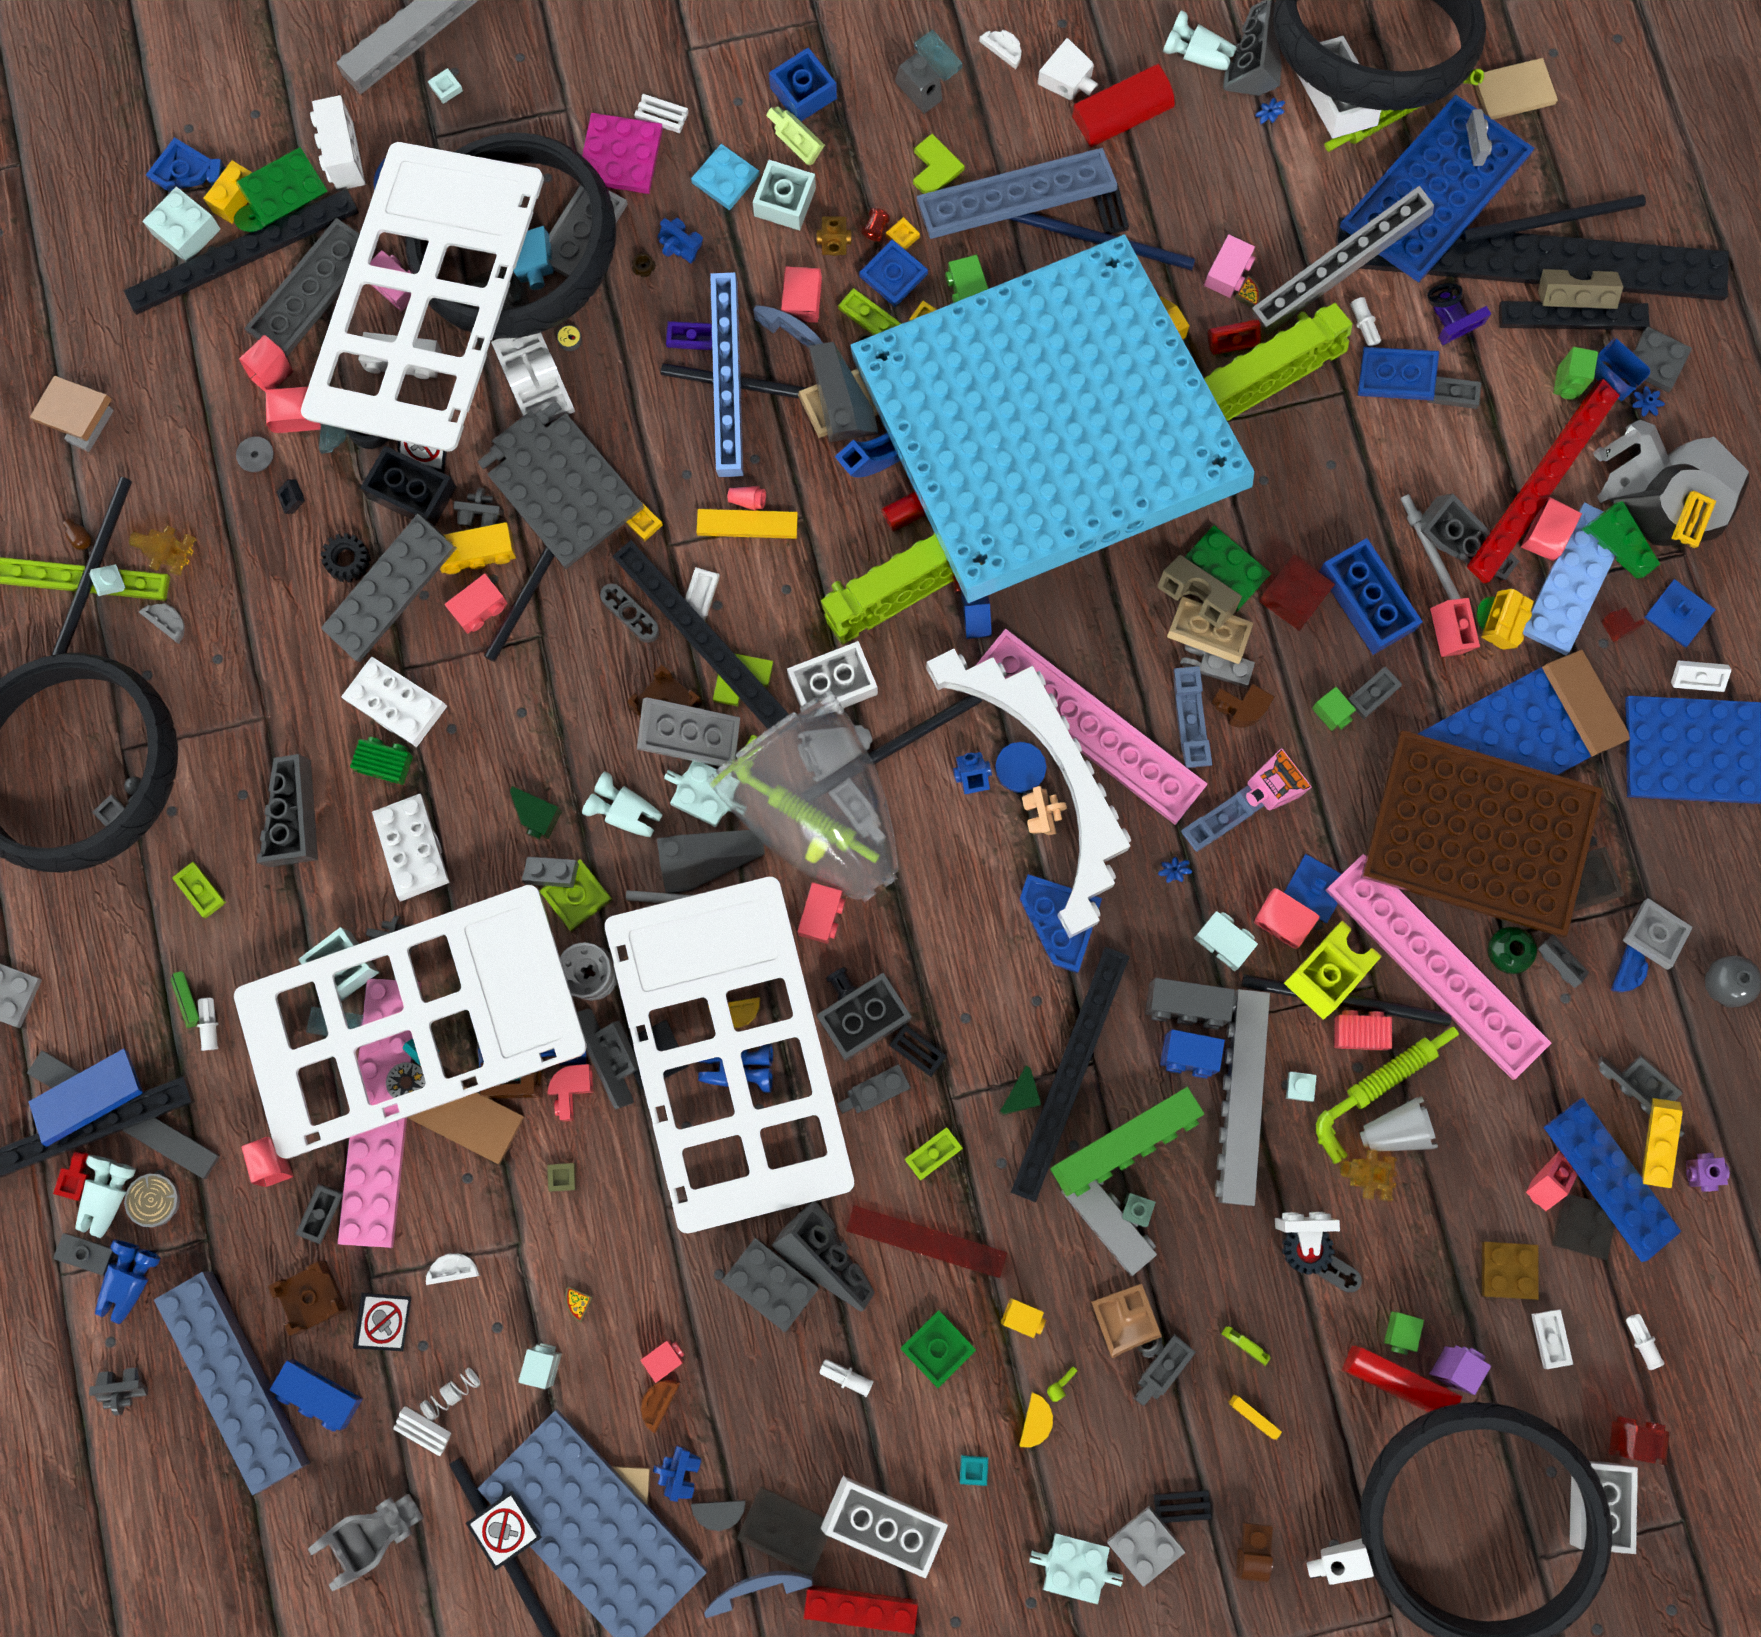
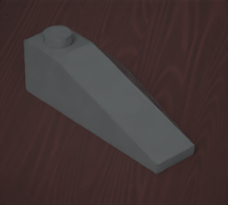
M1453 493L1436 497L1422 515L1421 532L1438 549L1468 564L1491 533ZM1510 552L1494 577L1506 580L1520 561Z

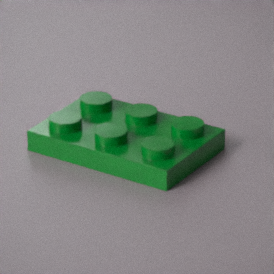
M301 147L236 182L263 227L308 204L328 191Z
M1215 525L1184 557L1242 596L1236 609L1237 612L1271 575L1265 567Z

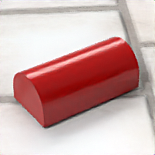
M1256 319L1208 329V343L1212 354L1216 355L1256 347L1261 343L1259 320Z
M915 491L881 508V513L892 532L926 515Z

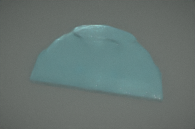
M321 424L319 452L321 454L330 453L341 442H344L347 436L345 429Z

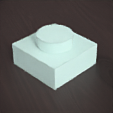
M448 68L428 81L429 86L443 104L463 91L461 85Z
M116 564L90 570L89 575L98 596L124 591L125 585Z
M1288 1072L1286 1099L1314 1102L1316 1075Z

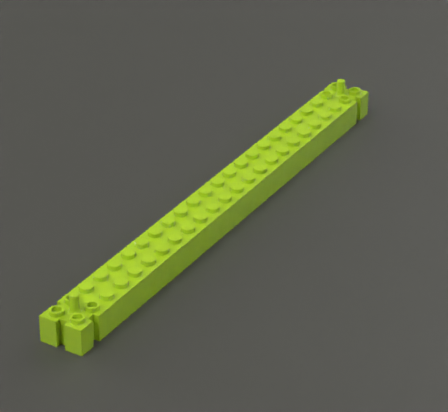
M1336 303L1320 308L1315 313V318L1313 319L1305 312L1299 313L1297 316L1299 321L1294 327L1287 331L1279 332L1270 341L1258 344L1251 352L1244 356H1237L1232 363L1223 368L1215 369L1211 375L1204 378L1227 421L1323 366V362L1328 359L1332 361L1347 352L1349 345L1347 337L1351 335L1353 323ZM934 533L928 539L916 542L909 550L895 554L890 561L883 565L871 568L864 576L850 580L846 585L847 589L843 587L840 581L834 582L832 584L834 591L828 593L821 600L825 611L827 624L841 645H844L858 637L859 632L866 628L870 630L954 581L956 577Z

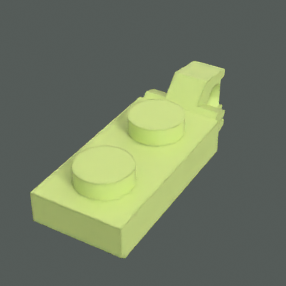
M771 107L766 116L776 125L775 134L806 164H814L825 144L793 113L788 110L783 111L780 107Z

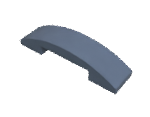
M756 305L753 309L755 320L773 334L781 327L807 348L810 345L823 344L820 338L808 326L790 314L766 306Z
M1200 666L1174 668L1177 721L1186 768L1212 766L1210 743L1207 740L1201 695L1203 689Z
M1249 785L1205 816L1200 817L1181 830V833L1196 852L1264 807L1262 802L1257 806L1249 804L1246 799V794L1252 790Z
M773 1571L751 1576L735 1583L720 1593L704 1612L705 1618L733 1610L734 1597L780 1583L784 1584L786 1594L813 1586V1577L795 1571Z

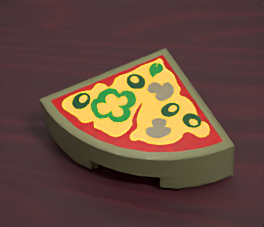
M1247 276L1235 299L1250 308L1260 302V289L1255 280Z
M568 1286L565 1295L567 1309L571 1316L581 1323L593 1297Z

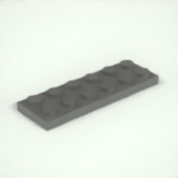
M336 218L244 328L245 331L257 340L264 335L267 336L288 357L340 294L360 234Z
M417 514L329 617L321 629L355 661L361 662L457 547L425 517Z

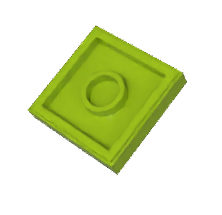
M581 859L577 861L579 866L574 888L545 886L539 890L571 932L612 901V898Z

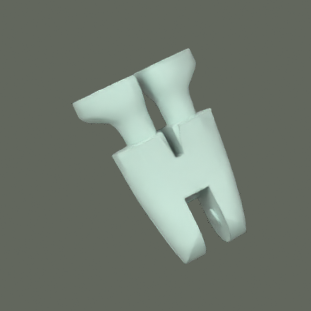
M1181 10L1163 52L1167 54L1178 52L1184 54V60L1214 69L1227 70L1230 64L1229 57L1234 55L1236 46L1198 24L1196 30L1191 29L1188 26L1187 13Z
M606 771L600 776L594 792L613 800V804L610 805L599 796L591 794L582 810V814L586 816L595 814L606 815V823L645 837H651L654 830L645 823L638 821L640 814L657 822L660 821L663 815L649 802L627 787L623 786L620 791L617 790L613 785L612 775Z
M88 1155L86 1163L95 1170L94 1180L86 1179L75 1229L86 1232L90 1228L92 1236L101 1238L108 1230L125 1196L126 1191L122 1190L125 1181L134 1176L136 1169L123 1163H117V1161ZM110 1175H111V1176H112V1179H111L110 1185H108L107 1182H108L109 1177H110Z

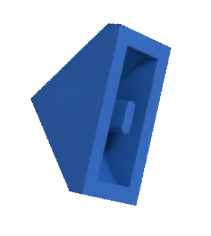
M961 590L966 639L991 637V613L988 595L968 603Z

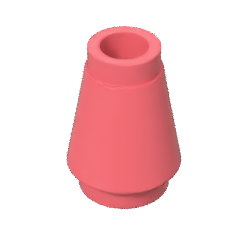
M760 486L729 488L728 502L757 511L765 506L766 491L765 489H760Z

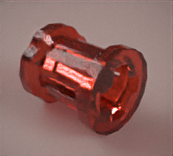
M871 208L869 211L870 218L867 225L862 228L861 233L870 240L880 241L883 237L882 230L885 223L889 222L890 216L882 209Z

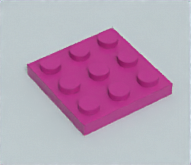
M591 113L582 156L596 169L606 187L650 194L663 126L661 123Z

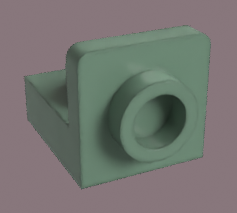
M1128 1193L1123 1203L1125 1208L1122 1219L1147 1227L1156 1202Z

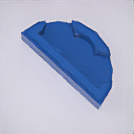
M1628 944L1611 991L1620 993L1631 991L1640 986L1647 976L1648 963H1646L1644 955Z

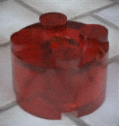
M1617 1416V1422L1612 1421L1609 1455L1615 1456L1616 1450H1618L1621 1457L1656 1464V1458H1658L1659 1464L1666 1466L1670 1435L1669 1431H1665L1666 1425L1646 1422L1645 1427L1637 1426L1636 1419Z

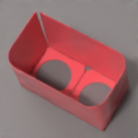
M786 266L781 311L790 314L801 322L818 323L822 284L820 268Z
M265 335L239 358L249 378L265 392L266 390L276 389L294 372L283 350Z
M308 386L266 390V425L272 432L286 433L323 429V424L308 421L301 414V407Z
M1549 497L1536 515L1521 548L1554 562L1562 555L1582 513Z
M1274 888L1270 891L1253 923L1293 949H1297L1320 916L1284 892Z
M265 1137L242 1146L251 1184L268 1187L294 1177L289 1159L281 1158L277 1155L272 1138Z

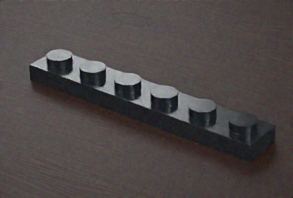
M1501 301L1499 304L1500 328L1645 330L1647 326H1650L1648 303H1619L1617 309L1542 306L1541 302Z

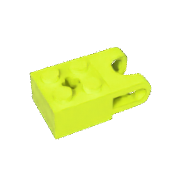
M1341 921L1284 983L1323 1020L1342 1003L1382 957L1374 948H1371L1365 954H1357L1351 951L1346 939L1351 928L1344 921Z

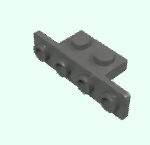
M591 1009L578 1011L577 1015L587 1044V1053L596 1068L614 1109L634 1103V1099L624 1078L639 1070L636 1055L620 1021L613 1022L600 1029Z
M1603 1055L1598 1058L1599 1071L1609 1080L1614 1078L1621 1084L1619 1088L1628 1097L1632 1098L1634 1096L1641 1102L1640 1107L1649 1115L1652 1098L1675 1101L1683 1093L1682 1089L1643 1055L1634 1060L1623 1072ZM1682 1124L1680 1126V1137H1682L1685 1134L1684 1126Z

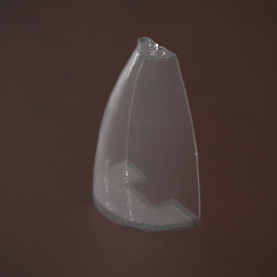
M828 690L821 695V698L815 697L800 708L801 712L799 714H796V712L789 714L736 753V760L729 759L715 770L716 774L709 776L706 781L732 813L769 849L796 869L825 886L841 890L842 894L857 901L862 899L865 903L877 894L874 889L883 883L887 887L898 879L895 875L899 871L895 836L887 800L876 768L849 716L833 691Z

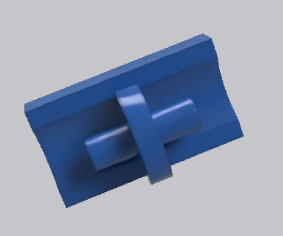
M664 218L660 221L661 230L657 238L664 245L662 253L666 257L674 253L678 257H683L690 264L695 261L697 251L702 246L703 237L697 232H692L689 236L684 233L686 226L679 218H675L672 221Z
M676 1446L673 1458L665 1456L662 1466L654 1465L653 1472L660 1474L658 1484L665 1486L663 1495L668 1497L670 1501L678 1502V1498H692L694 1483L683 1479L686 1470L698 1472L701 1464L699 1456L690 1453L684 1447Z

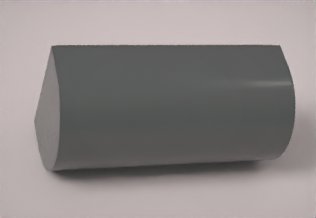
M318 1184L295 1235L321 1244L343 1193L326 1185Z

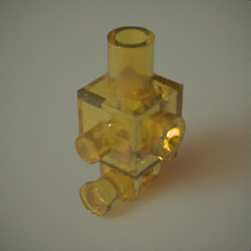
M166 525L163 533L153 529L150 530L149 535L134 531L129 538V545L142 549L141 552L151 560L149 568L158 571L160 565L164 564L172 567L169 570L170 573L181 576L184 565L189 563V560L186 558L188 555L192 556L193 550L191 548L197 539L191 535L184 534V540L181 544L173 536L175 529Z
M1367 1150V1159H1352V1162L1344 1161L1341 1164V1175L1351 1178L1350 1186L1364 1189V1199L1374 1200V1190H1382L1379 1200L1393 1202L1392 1191L1393 1188H1396V1183L1392 1182L1393 1177H1397V1172L1394 1171L1397 1158L1383 1156L1384 1162L1377 1161L1378 1151Z

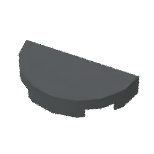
M746 1500L691 1503L694 1517L700 1525L708 1530L722 1531L731 1528L739 1521L745 1510Z

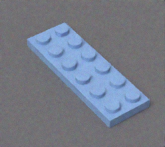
M1585 502L1579 510L1582 515L1562 555L1554 561L1531 609L1532 616L1523 630L1525 636L1564 655L1569 654L1615 558L1612 552L1608 549H1603L1597 544L1598 540L1592 534L1587 535L1582 530L1584 526L1604 512Z

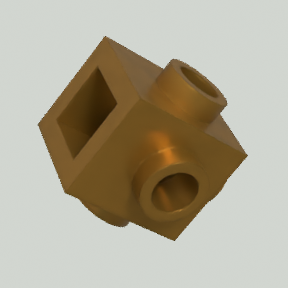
M822 216V230H817V245H822V255H846L847 245H851V230H847L846 216Z

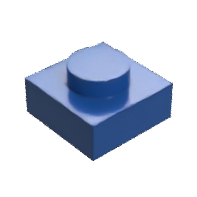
M211 159L210 168L207 169V181L212 186L226 168L221 159Z

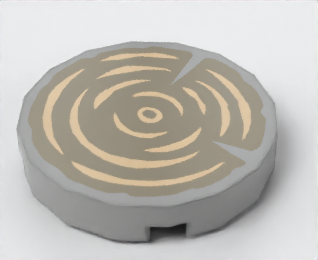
M146 1174L138 1177L130 1184L125 1194L124 1205L126 1213L134 1223L142 1227H158L166 1224L179 1209L180 1193L177 1185L162 1174Z

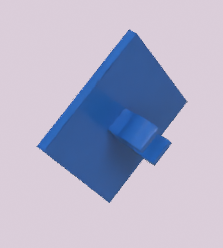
M1674 579L1644 618L1686 648L1716 609Z
M1305 854L1284 893L1320 916L1319 920L1327 924L1338 903L1325 890L1341 873Z

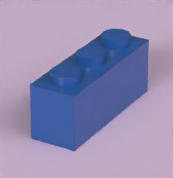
M295 1359L286 1360L270 1388V1391L276 1394L275 1399L286 1405H289L291 1402L299 1407V1413L308 1418L317 1417L322 1420L321 1425L333 1432H336L337 1429L340 1431L347 1428L363 1398Z

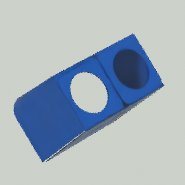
M1617 338L1613 343L1611 341L1603 348L1597 356L1594 377L1597 380L1604 379L1620 395L1618 399L1621 402L1650 375V368ZM1603 362L1609 363V364L1611 365V367H1612V370H1611L1608 366H1606ZM1621 378L1626 379L1630 383V386L1626 384Z

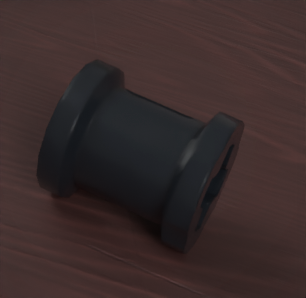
M846 967L838 969L826 978V981L831 982L836 990L838 1000L858 989L857 985L854 986L846 974Z

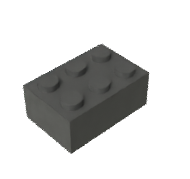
M881 973L816 1015L845 1062L912 1020V1016L884 973Z
M1155 978L1149 983L1145 1015H1150L1151 1020L1167 1022V1019H1177V1024L1193 1026V1023H1204L1203 1028L1219 1030V1027H1223L1231 1021L1235 989Z
M754 1238L721 1281L783 1332L789 1329L819 1289L817 1285L758 1238Z

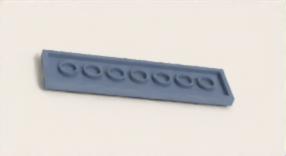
M1103 148L918 195L917 204L929 238L932 239L1117 190V182Z

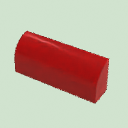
M1158 63L1074 104L1072 117L1091 148L1175 106V99L1171 84Z
M1351 1346L1342 1371L1426 1412L1448 1405L1459 1404L1463 1396L1362 1347Z

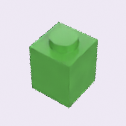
M1337 687L1332 689L1312 707V710L1331 731L1338 726L1340 729L1347 726L1353 720L1351 715L1356 711Z
M1391 1311L1384 1343L1392 1345L1391 1351L1408 1355V1350L1417 1352L1424 1320Z

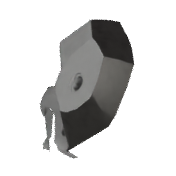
M1638 420L1625 427L1626 433L1604 448L1599 446L1592 453L1600 462L1602 460L1608 461L1634 443L1641 444V453L1610 473L1608 481L1605 483L1601 493L1597 495L1600 503L1606 500H1610L1613 504L1623 501L1640 531L1652 545H1686L1681 543L1679 539H1672V535L1691 491H1696L1716 500L1700 542L1716 539L1735 517L1749 483V471L1714 436L1688 442L1667 454L1656 426L1642 420ZM1705 502L1702 505L1698 520L1694 525L1690 538H1693L1695 534V531L1697 529V526L1699 524V521L1706 506Z

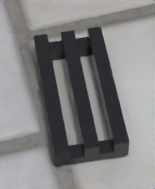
M1117 183L1116 191L1095 196L1102 227L1106 234L1129 230V223ZM1111 193L1114 194L1122 226H1119ZM1101 195L1106 197L1113 228L1109 227Z
M906 1024L889 1044L891 1048L929 1077H932L947 1057ZM908 1033L938 1056V1060L932 1059L903 1035ZM899 1040L930 1063L932 1068H927L897 1045Z
M1209 1490L1153 1494L1155 1513L1163 1523L1212 1519ZM1203 1497V1502L1160 1505V1500ZM1204 1508V1513L1161 1516V1512Z

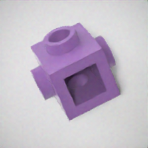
M1714 1153L1697 1154V1159L1686 1160V1176L1689 1187L1701 1186V1191L1706 1192L1719 1191L1718 1185H1728L1727 1179L1730 1173L1724 1158H1714Z

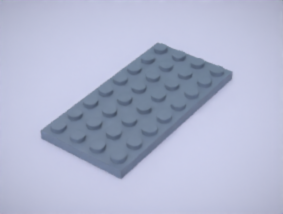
M558 1409L478 1488L480 1493L491 1504L510 1491H514L542 1536L541 1539L530 1547L613 1637H644L708 1572L707 1568Z

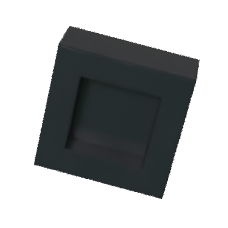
M288 479L276 492L285 514H293L305 502L303 492L296 479Z

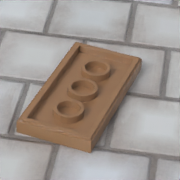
M1583 650L1547 663L1542 667L1591 757L1630 740L1627 728Z
M476 1092L406 1118L500 1165L525 1117L489 1098L480 1096Z

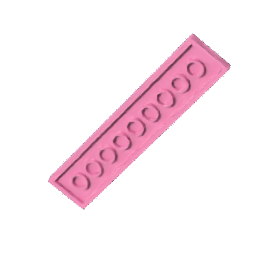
M1007 629L1002 632L976 664L978 665L994 657L996 663L1000 662L1003 665L1007 674L1004 677L1005 679L1031 666L1034 667L1036 672L1040 671L1046 682L1044 687L1048 694L1052 693L1058 704L1056 710L1060 716L1064 715L1070 726L1068 732L1072 739L1076 738L1080 743L1081 753L1174 825L1177 824L1207 786L1205 781Z
M1362 854L1325 891L1446 1013L1452 1016V1019L1512 1080L1516 1079L1551 1042L1398 888L1361 878L1366 856Z
M369 979L367 981L362 1025L394 1015L403 1010L404 1005L396 980ZM418 982L421 991V982ZM410 1030L359 1048L358 1063L371 1105L393 1099L386 1088V1078L389 1071L400 1063H413V1059L402 1049L405 1043L413 1038ZM397 1104L384 1108L386 1117L399 1113ZM402 1118L349 1137L338 1244L393 1248L407 1118Z

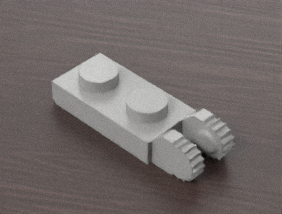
M1189 645L1185 646L1186 651L1203 658L1200 663L1197 660L1184 657L1180 662L1182 666H1200V673L1241 687H1248L1255 662L1242 658L1240 663L1237 664Z

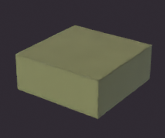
M575 1163L547 1165L548 1192L576 1190Z

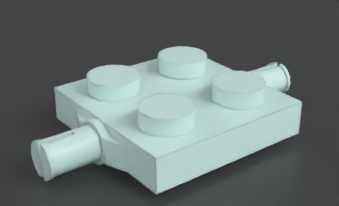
M692 761L688 771L682 776L670 770L665 774V780L677 785V790L670 802L671 806L714 827H717L722 816L728 810L740 817L746 811V807L733 802L734 794L740 781L711 766Z
M1055 1533L1053 1545L1048 1555L1031 1551V1556L1041 1558V1560L1030 1557L1029 1563L1045 1566L1046 1577L1043 1586L1045 1591L1098 1604L1101 1588L1105 1582L1119 1587L1122 1585L1121 1581L1114 1580L1112 1577L1123 1580V1574L1107 1571L1109 1547Z

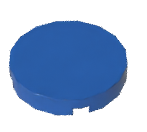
M1025 742L1011 743L1003 748L997 757L995 765L996 777L1001 785L1015 793L1030 792L1034 787H1038L1044 779L1047 768L1045 757L1041 751L1034 745Z

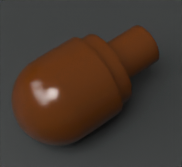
M71 519L63 522V526L66 529V538L75 549L85 550L91 545V536L83 526L75 524Z

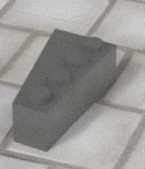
M300 754L276 757L273 761L268 790L270 791L269 803L265 807L264 831H261L260 841H262L261 851L257 855L256 863L267 867L316 861L318 860L311 760Z

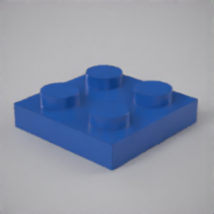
M893 239L859 272V277L894 307L928 275V269Z

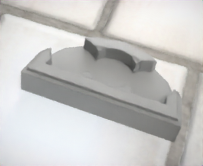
M162 603L152 606L147 605L139 611L141 615L179 644L184 636L185 624L183 617L175 608Z

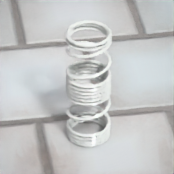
M467 1368L465 1373L474 1385L460 1374L465 1383L467 1393L459 1390L452 1381L440 1389L441 1395L447 1402V1408L442 1407L433 1396H430L436 1406L438 1415H436L434 1408L427 1400L420 1403L422 1412L430 1421L439 1417L438 1406L448 1410L449 1405L453 1406L462 1399L461 1394L468 1395L467 1383L474 1388L481 1385L478 1376L471 1368Z

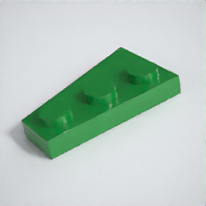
M1623 501L1616 502L1582 528L1587 535L1592 534L1598 540L1597 544L1603 549H1608L1616 556V561L1636 579L1645 577L1660 565V562Z

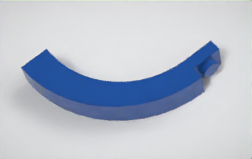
M888 433L866 442L852 440L835 456L850 476L858 478L878 473L900 461Z

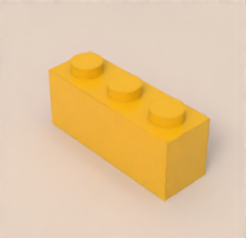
M505 522L445 534L444 536L457 549L441 566L440 570L442 573L456 574L461 569H481L486 564H506L511 559H516L512 532L508 523Z
M1652 1098L1642 1168L1643 1184L1672 1188L1683 1113L1681 1102Z

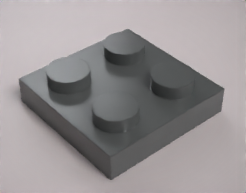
M1647 326L1633 353L1650 368V375L1644 381L1669 393L1692 348Z

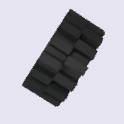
M344 533V537L340 534L335 535L337 538L335 540L332 538L328 539L330 544H324L325 552L321 551L323 558L321 561L325 566L324 568L334 579L337 578L340 582L346 580L350 583L352 578H355L357 581L360 579L358 575L362 574L364 576L367 573L364 569H369L370 564L368 561H371V556L360 539L354 535L351 537L348 533ZM343 550H351L355 553L354 562L349 566H340L337 563V556Z

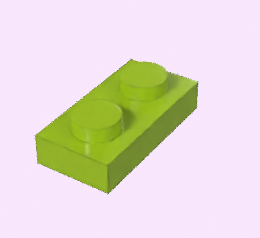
M191 862L172 877L196 910L205 919L227 903L195 862Z
M946 1127L904 1160L921 1181L963 1148Z

